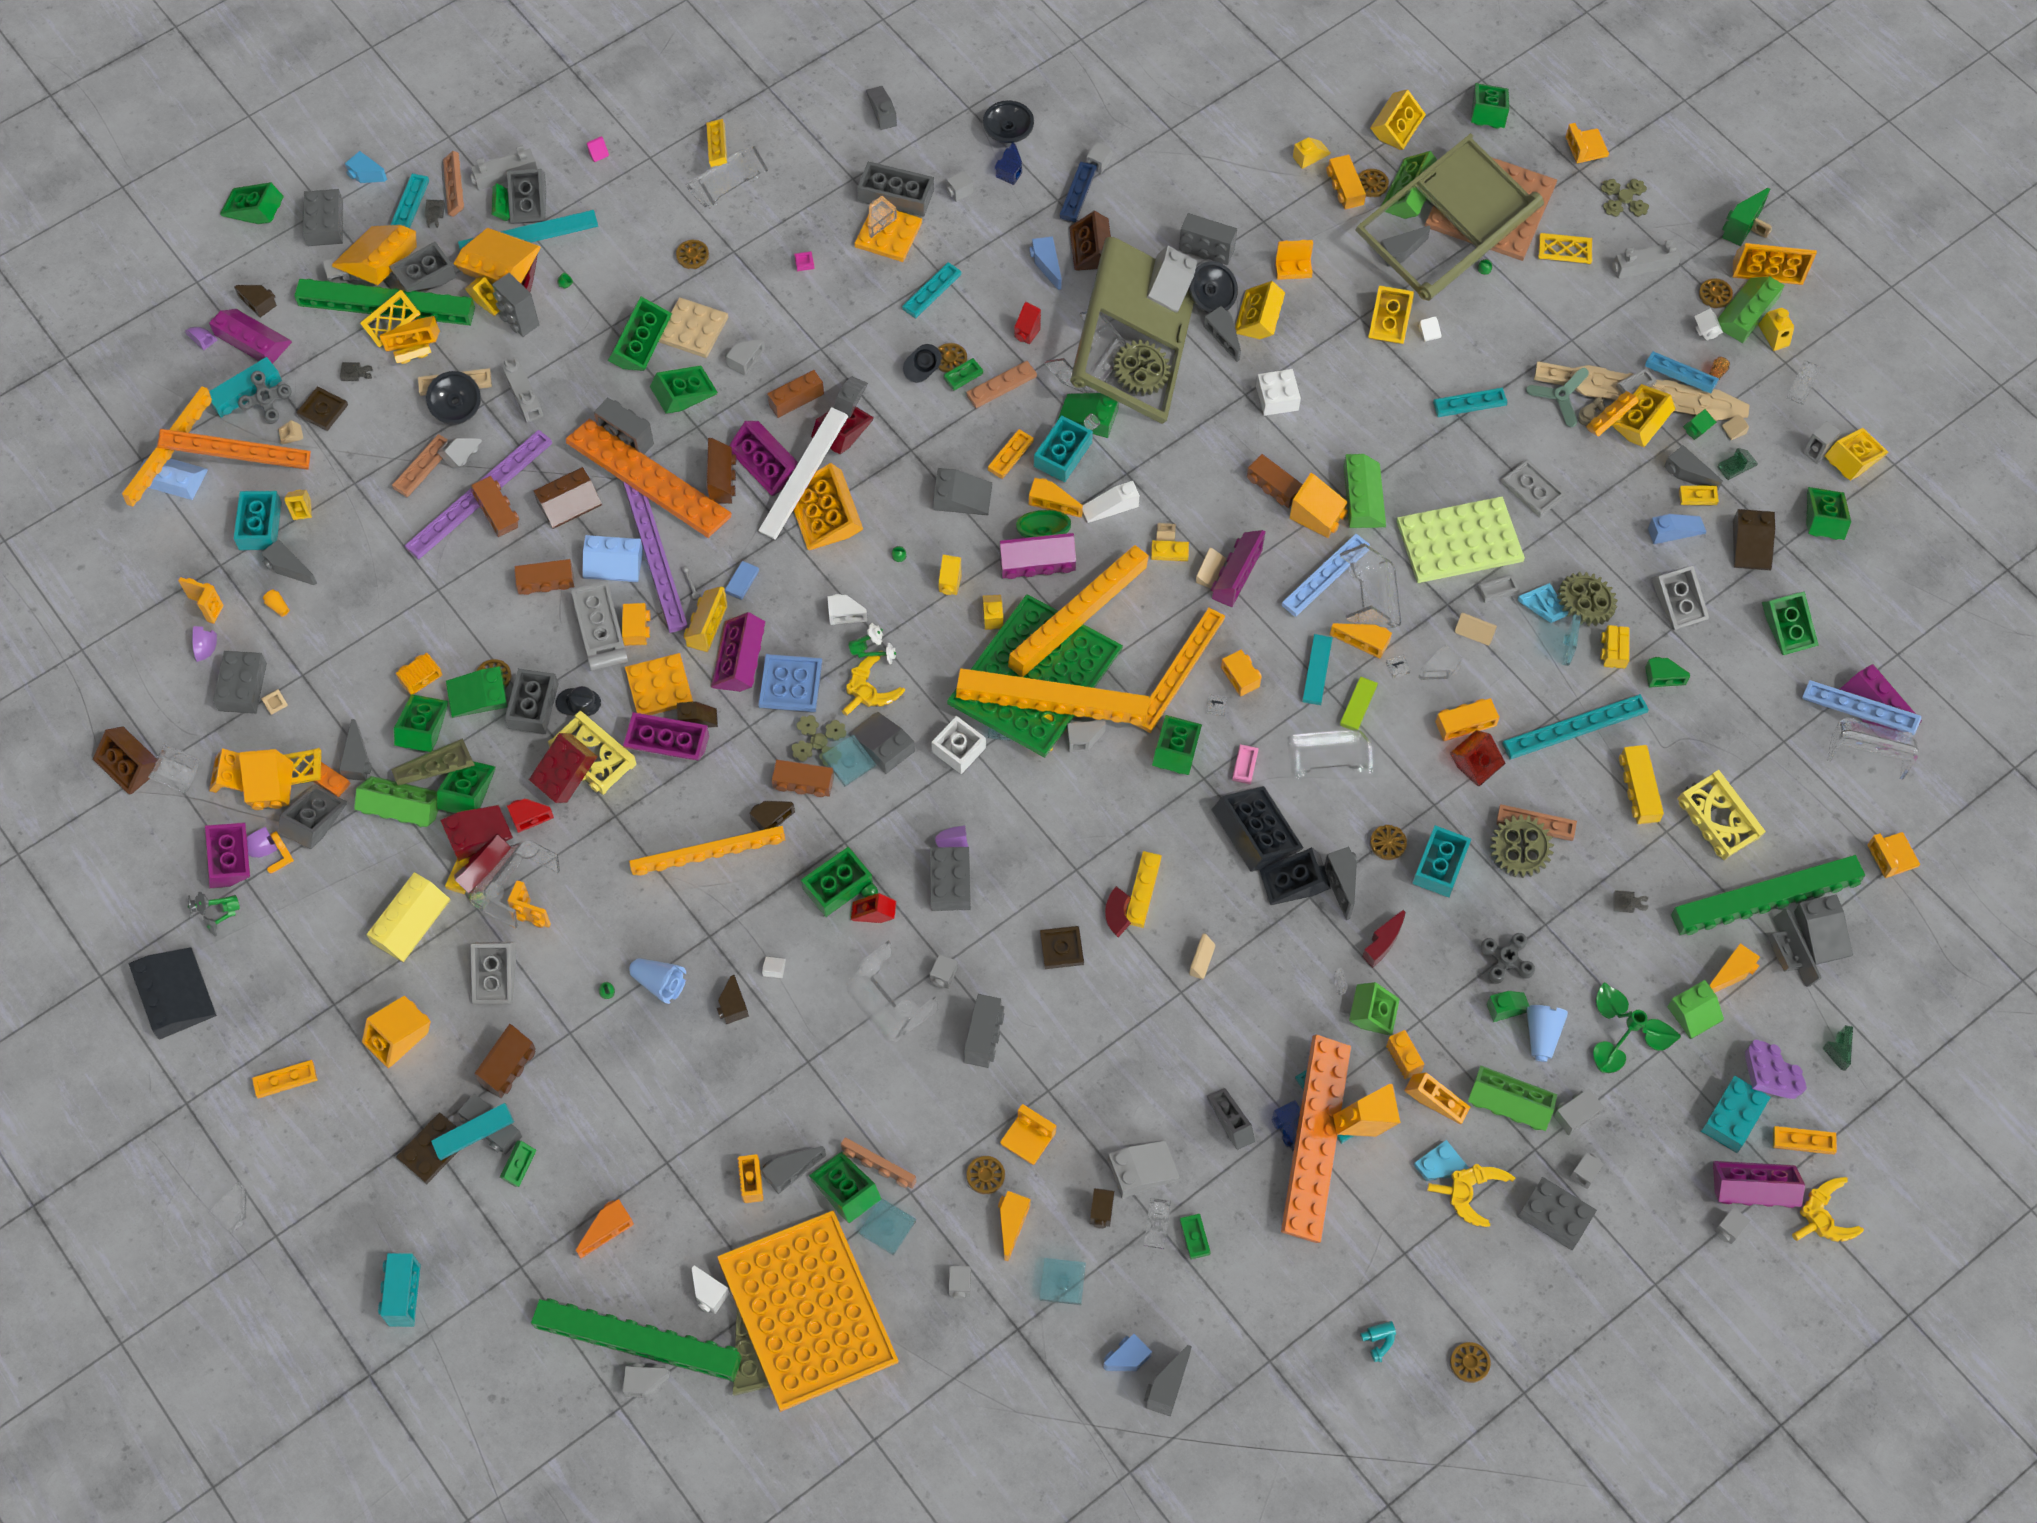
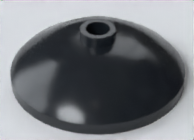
M1012 100L1000 101L991 105L986 110L983 116V127L992 139L1002 143H1015L1025 139L1032 132L1034 116L1031 110L1020 102Z
M1209 261L1196 267L1189 291L1194 303L1204 312L1211 313L1220 306L1227 311L1234 305L1237 299L1238 284L1234 274L1228 267L1219 262Z
M448 371L438 375L430 383L426 393V403L429 411L437 420L446 424H461L470 420L477 413L481 403V393L477 383L469 375L459 371ZM454 399H459L458 403H452Z

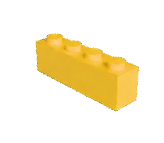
M1647 745L1624 747L1621 755H1619V763L1624 768V782L1628 784L1627 795L1633 805L1632 816L1636 818L1637 824L1660 822L1664 812Z

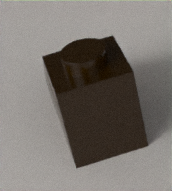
M262 285L234 286L238 297L260 318L277 306L274 300L276 298L274 293L270 289L266 290Z
M696 701L677 703L678 720L707 725L708 728L718 727L717 708Z
M763 801L751 809L749 813L750 819L760 831L778 827L795 813V807L789 801Z
M732 975L718 999L720 1007L716 1008L720 1019L724 1018L726 1025L749 1017L736 977Z
M1094 1188L1090 1224L1094 1227L1101 1229L1106 1228V1226L1110 1227L1115 1191Z

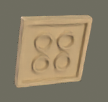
M679 297L659 343L707 358L728 319V313Z

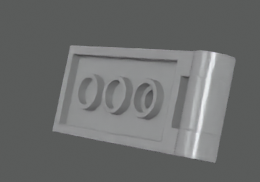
M608 581L572 589L571 593L591 671L628 662Z

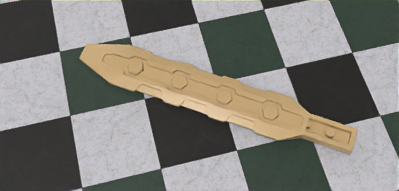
M1537 361L1534 380L1564 386L1579 369L1586 368L1589 371V375L1575 390L1584 396L1617 400L1622 394L1616 387L1617 383L1634 374L1609 371L1606 368L1591 365L1570 368ZM1656 380V384L1651 387L1671 394L1675 412L1696 416L1706 409L1715 421L1732 419L1738 414H1741L1743 418H1748L1749 404L1717 389H1714L1712 393H1708L1699 388L1678 384L1675 381Z

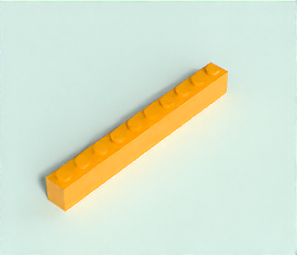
M1136 545L1131 547L1009 654L1008 667L1020 677H1024L1147 568L1149 555Z
M960 668L956 698L963 700H976L982 703H997L1002 706H1017L1022 709L1030 708L1038 711H1051L1057 714H1072L1077 717L1085 716L1097 720L1105 719L1117 723H1131L1133 725H1145L1149 696L962 668Z

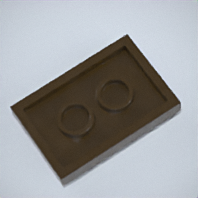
M439 1112L396 1158L427 1185L458 1153L456 1152L440 1160L431 1141L457 1128V1126Z

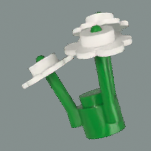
M873 622L869 625L867 635L848 642L851 654L853 656L858 655L859 658L865 656H887V661L889 664H892V659L896 657L895 648H893L891 643H888L885 652H865L867 650V640L871 639L877 645H880L882 642L883 629L879 625H874Z

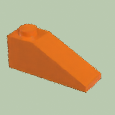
M619 1199L605 1204L604 1208L595 1218L576 1248L580 1259L634 1225Z

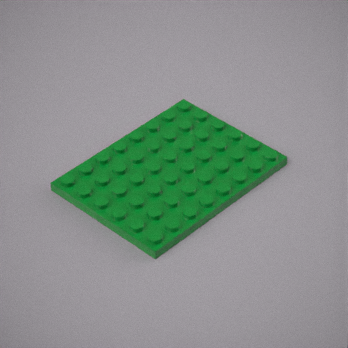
M1026 594L970 670L1020 677L1008 667L1009 654L1053 617L1058 610ZM1083 624L1023 678L1095 688L1122 651L1123 645ZM957 688L947 700L949 706L1044 758L1065 731L1067 724L1075 716L1072 714H1057L1051 711H1038L1030 708L1022 709L1010 705L1002 706L997 703L963 700L956 698ZM1047 714L1052 715L1054 717L1053 721H1050L1044 716Z

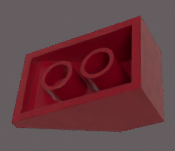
M855 407L850 419L847 418L830 449L838 454L848 450L870 425L874 417ZM828 412L816 419L811 434L812 438H814Z
M499 805L457 812L440 820L458 861L473 856L497 833L505 841L513 838Z

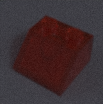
M1475 730L1450 752L1457 768L1479 787L1506 764L1491 734Z

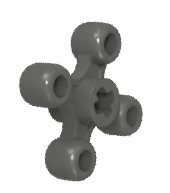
M255 371L251 374V382L256 386L257 393L253 396H241L238 400V406L246 411L254 405H260L265 410V420L271 424L276 423L279 419V413L274 409L273 402L277 398H289L292 390L287 384H281L273 390L267 388L264 373ZM259 376L261 377V380L257 381L255 377ZM285 389L287 393L283 394L281 390ZM267 394L268 399L262 400L261 395ZM247 401L249 404L244 405L242 402ZM269 414H274L275 417H274V418H270L268 415H269Z
M1514 934L1510 941L1511 945L1504 948L1499 947L1492 938L1483 940L1481 944L1482 953L1494 956L1498 962V965L1493 967L1488 975L1492 983H1501L1504 980L1505 971L1512 968L1516 969L1522 978L1528 979L1533 976L1535 972L1534 964L1530 961H1522L1518 957V951L1525 948L1527 944V938L1524 934Z

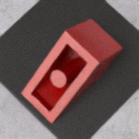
M1025 302L1014 327V337L1020 342L1030 345L1041 330V309Z
M525 798L515 800L510 805H507L518 833L554 818L549 806Z
M877 893L853 901L851 920L871 923H883L893 920L896 913V900Z

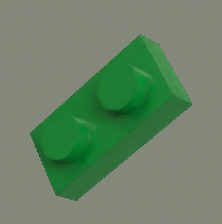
M496 183L492 188L491 215L507 221L510 218L508 188Z
M972 358L944 374V380L955 391L981 376L983 369Z
M517 1140L499 1178L514 1187H520L537 1150L525 1142Z
M1195 1214L1180 1218L1190 1260L1209 1256L1211 1252L1201 1215Z

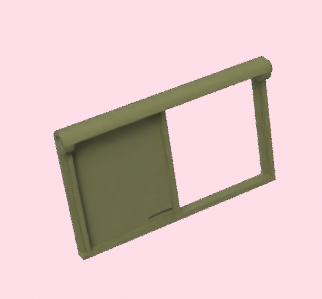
M1471 133L1367 217L1355 229L1423 300L1430 301L1544 205L1543 197L1538 192L1528 194L1472 139L1473 135ZM1414 187L1477 247L1433 285L1428 282H1424L1421 285L1365 229L1367 225Z
M1107 237L1104 240L1070 382L1077 388L1088 386L1163 424L1168 418L1194 301L1188 288L1179 311L1175 313L1147 298L1156 259L1118 238ZM1099 312L1175 350L1161 411L1086 373L1085 370Z

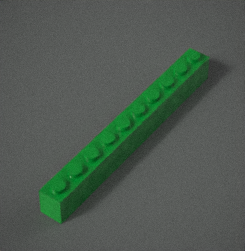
M299 279L294 296L298 306L372 314L400 290L379 286L370 287L361 284L353 285L313 279ZM403 290L421 313L415 318L416 320L434 316L436 322L471 326L475 312L472 298L449 294H434L432 292H407ZM400 298L394 305L403 306L404 301ZM390 307L380 315L389 316ZM393 308L392 317L402 318L403 309ZM406 309L405 318L413 314L410 309Z
M1853 855L1677 906L1672 911L1671 917L1679 935H1693L1698 930L1704 928L1705 930H1710L1721 923L1727 925L1734 922L1735 919L1741 918L1744 920L1756 913L1765 914L1773 908L1782 909L1793 902L1799 904L1806 901L1807 898H1820L1825 893H1837L1848 886L1850 888L1857 887L1861 884L1865 873L1857 856Z
M547 1298L546 1301L539 1299L531 1321L533 1327L538 1330L733 1382L742 1359L738 1349L732 1346H725L723 1348L717 1346L718 1344L713 1341L706 1340L705 1343L697 1341L698 1339L691 1335L681 1337L677 1336L678 1333L672 1330L662 1332L657 1330V1327L649 1324L643 1327L630 1319L621 1321L618 1320V1317L611 1314H606V1316L598 1315V1312L592 1309H586V1311L579 1310V1307L573 1304L560 1305L558 1301Z

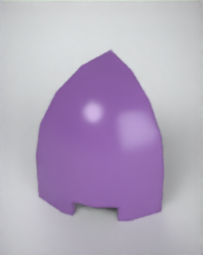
M190 327L185 330L186 335L203 350L217 341L215 336L202 327Z
M193 626V651L198 662L205 660L215 651L217 634L213 630L208 632L204 631L203 627Z
M958 826L940 832L935 839L937 846L968 847L965 826Z
M266 827L247 837L248 855L251 857L260 858L278 850Z

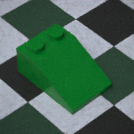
M1475 83L1471 123L1478 126L1489 125L1496 129L1500 127L1505 128L1509 113V89Z
M272 182L233 188L220 215L255 224L270 223L274 219V215L280 207L284 196Z
M1767 187L1737 204L1734 211H1729L1726 218L1729 221H1726L1722 228L1724 231L1723 239L1742 246L1752 229L1755 219L1759 217L1771 190Z
M701 365L657 372L650 385L652 392L666 414L683 411L718 393Z
M1102 393L1067 394L1058 420L1062 415L1092 430L1094 435L1108 438L1119 410V402Z
M1808 487L1806 513L1808 534L1815 537H1829L1833 540H1845L1852 522L1845 493Z
M1805 591L1762 602L1766 621L1782 655L1819 646Z
M500 666L478 670L446 680L452 718L508 708L504 676Z
M411 694L394 726V746L432 752L438 741L448 701Z
M1165 715L1152 766L1189 775L1202 724Z
M473 761L474 766L449 772L437 790V809L457 813L481 808L496 766Z
M842 1151L809 1175L825 1198L848 1223H851L882 1199L875 1183Z

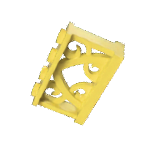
M579 711L575 718L559 733L572 734L580 726L575 736L587 747L602 744L600 749L602 761L594 762L589 769L591 773L588 771L582 781L586 780L595 792L599 791L604 795L629 769L632 770L637 765L634 755L623 748L621 744L582 711ZM557 735L553 739H550L548 741L549 747L551 746ZM592 736L594 739L591 742H587V738ZM607 751L612 753L610 756H607L608 760L604 757V753ZM623 762V763L613 772V770H612L611 767H613V766H615V765H617V764ZM607 768L609 777L602 781L598 780L596 774L601 773L604 777V769Z
M1717 770L1709 777L1682 792L1677 798L1680 807L1687 811L1692 823L1699 827L1704 839L1711 843L1716 855L1723 860L1755 842L1766 832L1720 770ZM1711 784L1713 788L1709 793L1701 790V788ZM1693 794H1700L1706 799L1697 798L1696 800L1700 803L1697 806L1691 797ZM1719 797L1723 800L1724 803L1717 802L1719 801ZM1712 804L1718 808L1730 809L1729 827L1711 821ZM1733 818L1739 821V823L1735 822L1736 827L1734 826ZM1748 833L1750 837L1740 843L1739 834ZM1731 835H1733L1735 838V845L1733 847H1728L1722 838H1726L1729 843L1731 840Z

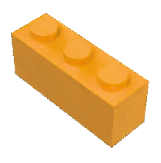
M1350 155L1329 159V165L1326 168L1327 175L1332 179L1333 189L1337 191L1338 201L1340 204L1342 203L1344 210L1364 205L1366 193Z
M1489 698L1486 700L1479 699L1469 705L1462 704L1452 710H1442L1438 713L1435 723L1443 741L1495 727L1500 717L1492 699Z

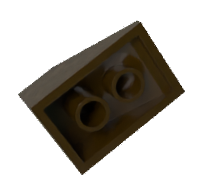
M1737 510L1733 518L1734 568L1772 570L1775 512Z

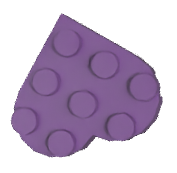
M1754 1040L1745 1051L1752 1088L1789 1099H1795L1797 1096L1802 1095L1807 1089L1802 1069L1798 1065L1784 1062L1780 1054L1781 1049L1777 1045Z

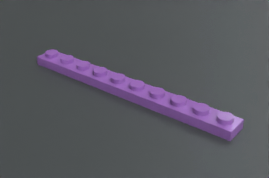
M540 430L536 431L481 480L491 476L494 481H498L502 488L552 444L551 439ZM471 488L405 545L406 550L419 560L480 506L473 496Z
M623 482L669 633L688 628L649 500L646 496Z

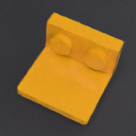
M1576 123L1568 125L1565 138L1576 163L1609 156L1599 129L1581 132Z
M1285 240L1278 242L1275 259L1277 280L1312 278L1311 255L1313 240Z
M180 577L178 581L187 597L197 601L206 621L214 624L224 606L214 586L209 583H199L192 578L185 579Z
M222 748L215 756L209 787L210 792L217 793L221 787L243 792L240 753Z
M1903 832L1885 838L1879 833L1874 835L1867 844L1884 878L1920 866V862Z
M517 880L507 900L514 918L522 922L525 920L532 922L533 925L543 928V926L549 928L551 923L546 910L530 905L531 899L524 882Z
M1022 1104L1018 1109L1017 1119L1007 1131L1000 1144L1028 1163L1035 1165L1055 1136L1057 1125Z

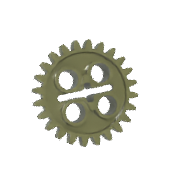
M1141 339L1138 344L1134 340H1132L1131 345L1126 343L1117 352L1116 358L1113 361L1115 364L1113 370L1117 371L1114 377H1120L1117 383L1123 382L1122 388L1129 387V393L1135 390V395L1138 392H1141L1142 396L1146 392L1149 395L1153 391L1157 393L1159 388L1162 389L1167 383V377L1171 373L1169 372L1171 366L1167 365L1169 359H1164L1166 352L1160 353L1161 347L1155 349V343L1150 346L1148 340L1145 344L1142 343ZM1126 363H1131L1133 367L1128 366Z
M1578 572L1577 575L1572 573L1570 577L1567 576L1562 581L1557 591L1559 593L1557 598L1560 599L1559 605H1564L1562 611L1569 612L1567 617L1574 616L1573 621L1579 619L1581 625L1583 622H1586L1587 626H1590L1591 623L1594 626H1597L1598 623L1603 625L1605 621L1608 622L1612 618L1617 608L1615 604L1618 600L1614 598L1616 593H1611L1613 587H1607V581L1602 583V577L1596 579L1594 573L1591 577L1587 572L1584 575L1581 572Z
M1520 814L1518 820H1516L1514 815L1511 817V822L1505 819V826L1499 823L1498 828L1500 831H1493L1497 837H1491L1490 839L1495 843L1490 845V849H1495L1491 856H1497L1494 863L1501 862L1499 869L1501 870L1506 867V874L1513 871L1514 877L1518 873L1521 874L1522 878L1525 877L1526 873L1532 877L1533 870L1539 874V867L1545 869L1546 865L1544 862L1549 863L1551 861L1547 855L1551 856L1554 853L1549 850V848L1554 847V844L1549 843L1553 836L1546 835L1549 829L1543 830L1544 823L1538 825V818L1533 822L1530 821V815H1528L1526 820L1523 819L1522 814ZM1520 829L1523 830L1522 844L1526 846L1523 850L1524 863H1521V847H1518L1521 842ZM1528 832L1534 833L1536 840L1530 841L1526 834ZM1507 833H1514L1516 840L1510 841L1507 838ZM1529 851L1535 852L1537 859H1529L1527 853ZM1508 852H1515L1517 860L1509 859Z

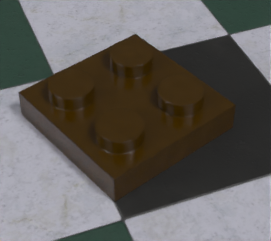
M317 386L296 413L298 417L328 431L346 409L348 402Z
M1079 926L1040 930L1045 969L1084 965Z

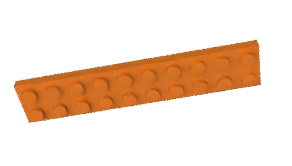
M590 418L566 438V444L707 538L731 518L732 513L715 501L710 500L709 497L643 453L636 451L631 445L625 444L620 438L613 436Z
M1317 1034L1312 1036L1281 1228L1282 1233L1314 1243H1320L1322 1238L1337 1141L1333 1115L1342 1109L1351 1051L1350 1045Z

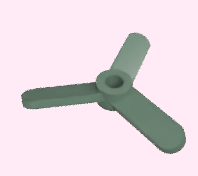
M1586 368L1579 369L1563 387L1555 389L1529 385L1526 392L1532 396L1556 399L1560 405L1566 425L1575 427L1577 418L1569 397L1588 377L1589 371Z

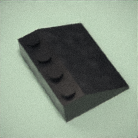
M1264 786L1222 796L1211 809L1250 872L1268 867L1304 848Z
M192 947L147 955L128 963L151 1029L159 1040L217 1016Z

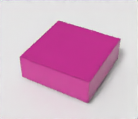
M812 251L794 254L797 272L815 269Z

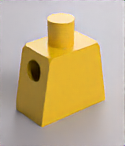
M1784 308L1767 312L1758 324L1773 351L1788 347L1791 343L1794 324L1788 316V310Z

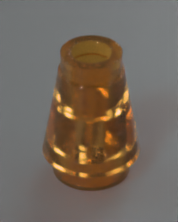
M1724 357L1714 359L1709 375L1720 380L1730 369V362Z

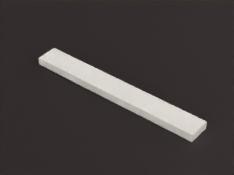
M831 407L758 530L760 533L776 540L847 420V414Z

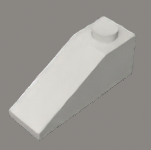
M1130 481L1115 486L1084 504L1083 514L1087 523L1139 507L1140 495L1134 482Z

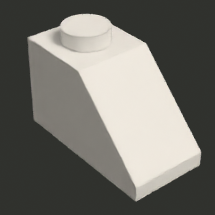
M841 594L827 596L830 625L867 622L866 609L849 596Z
M694 1265L692 1267L695 1294L699 1303L698 1307L706 1313L711 1311L716 1314L729 1296V1289Z

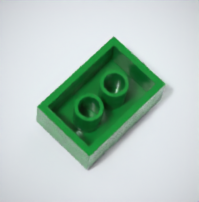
M847 847L801 879L804 892L822 914L827 917L860 894L863 889L873 883L872 874L853 851Z

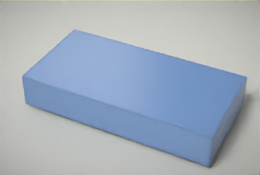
M742 561L727 585L725 593L742 600L757 576L759 568Z

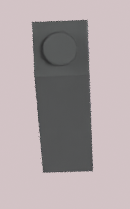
M883 86L867 89L866 93L880 130L896 127V111Z
M1425 226L1381 240V245L1399 263H1402L1429 238L1431 228L1430 226Z
M1220 306L1205 316L1204 328L1238 362L1240 360L1241 348L1231 313Z
M851 376L838 393L834 409L847 414L850 419L868 383Z
M1684 445L1668 456L1664 465L1666 470L1677 479L1697 486H1717L1718 491L1723 482L1719 476Z
M277 540L261 552L264 558L262 562L269 570L272 568L277 574L311 585L317 584L314 575L280 540Z
M351 719L339 771L346 779L366 781L367 775L371 773L372 765L369 762L359 726L355 719Z
M1226 1088L1207 1096L1223 1129L1237 1150L1255 1142L1252 1124Z
M820 1146L780 1156L775 1160L771 1159L763 1166V1177L780 1194L826 1156L825 1148Z

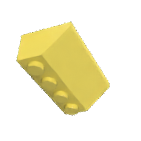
M414 872L367 933L370 942L404 962L449 903L450 898L429 880Z

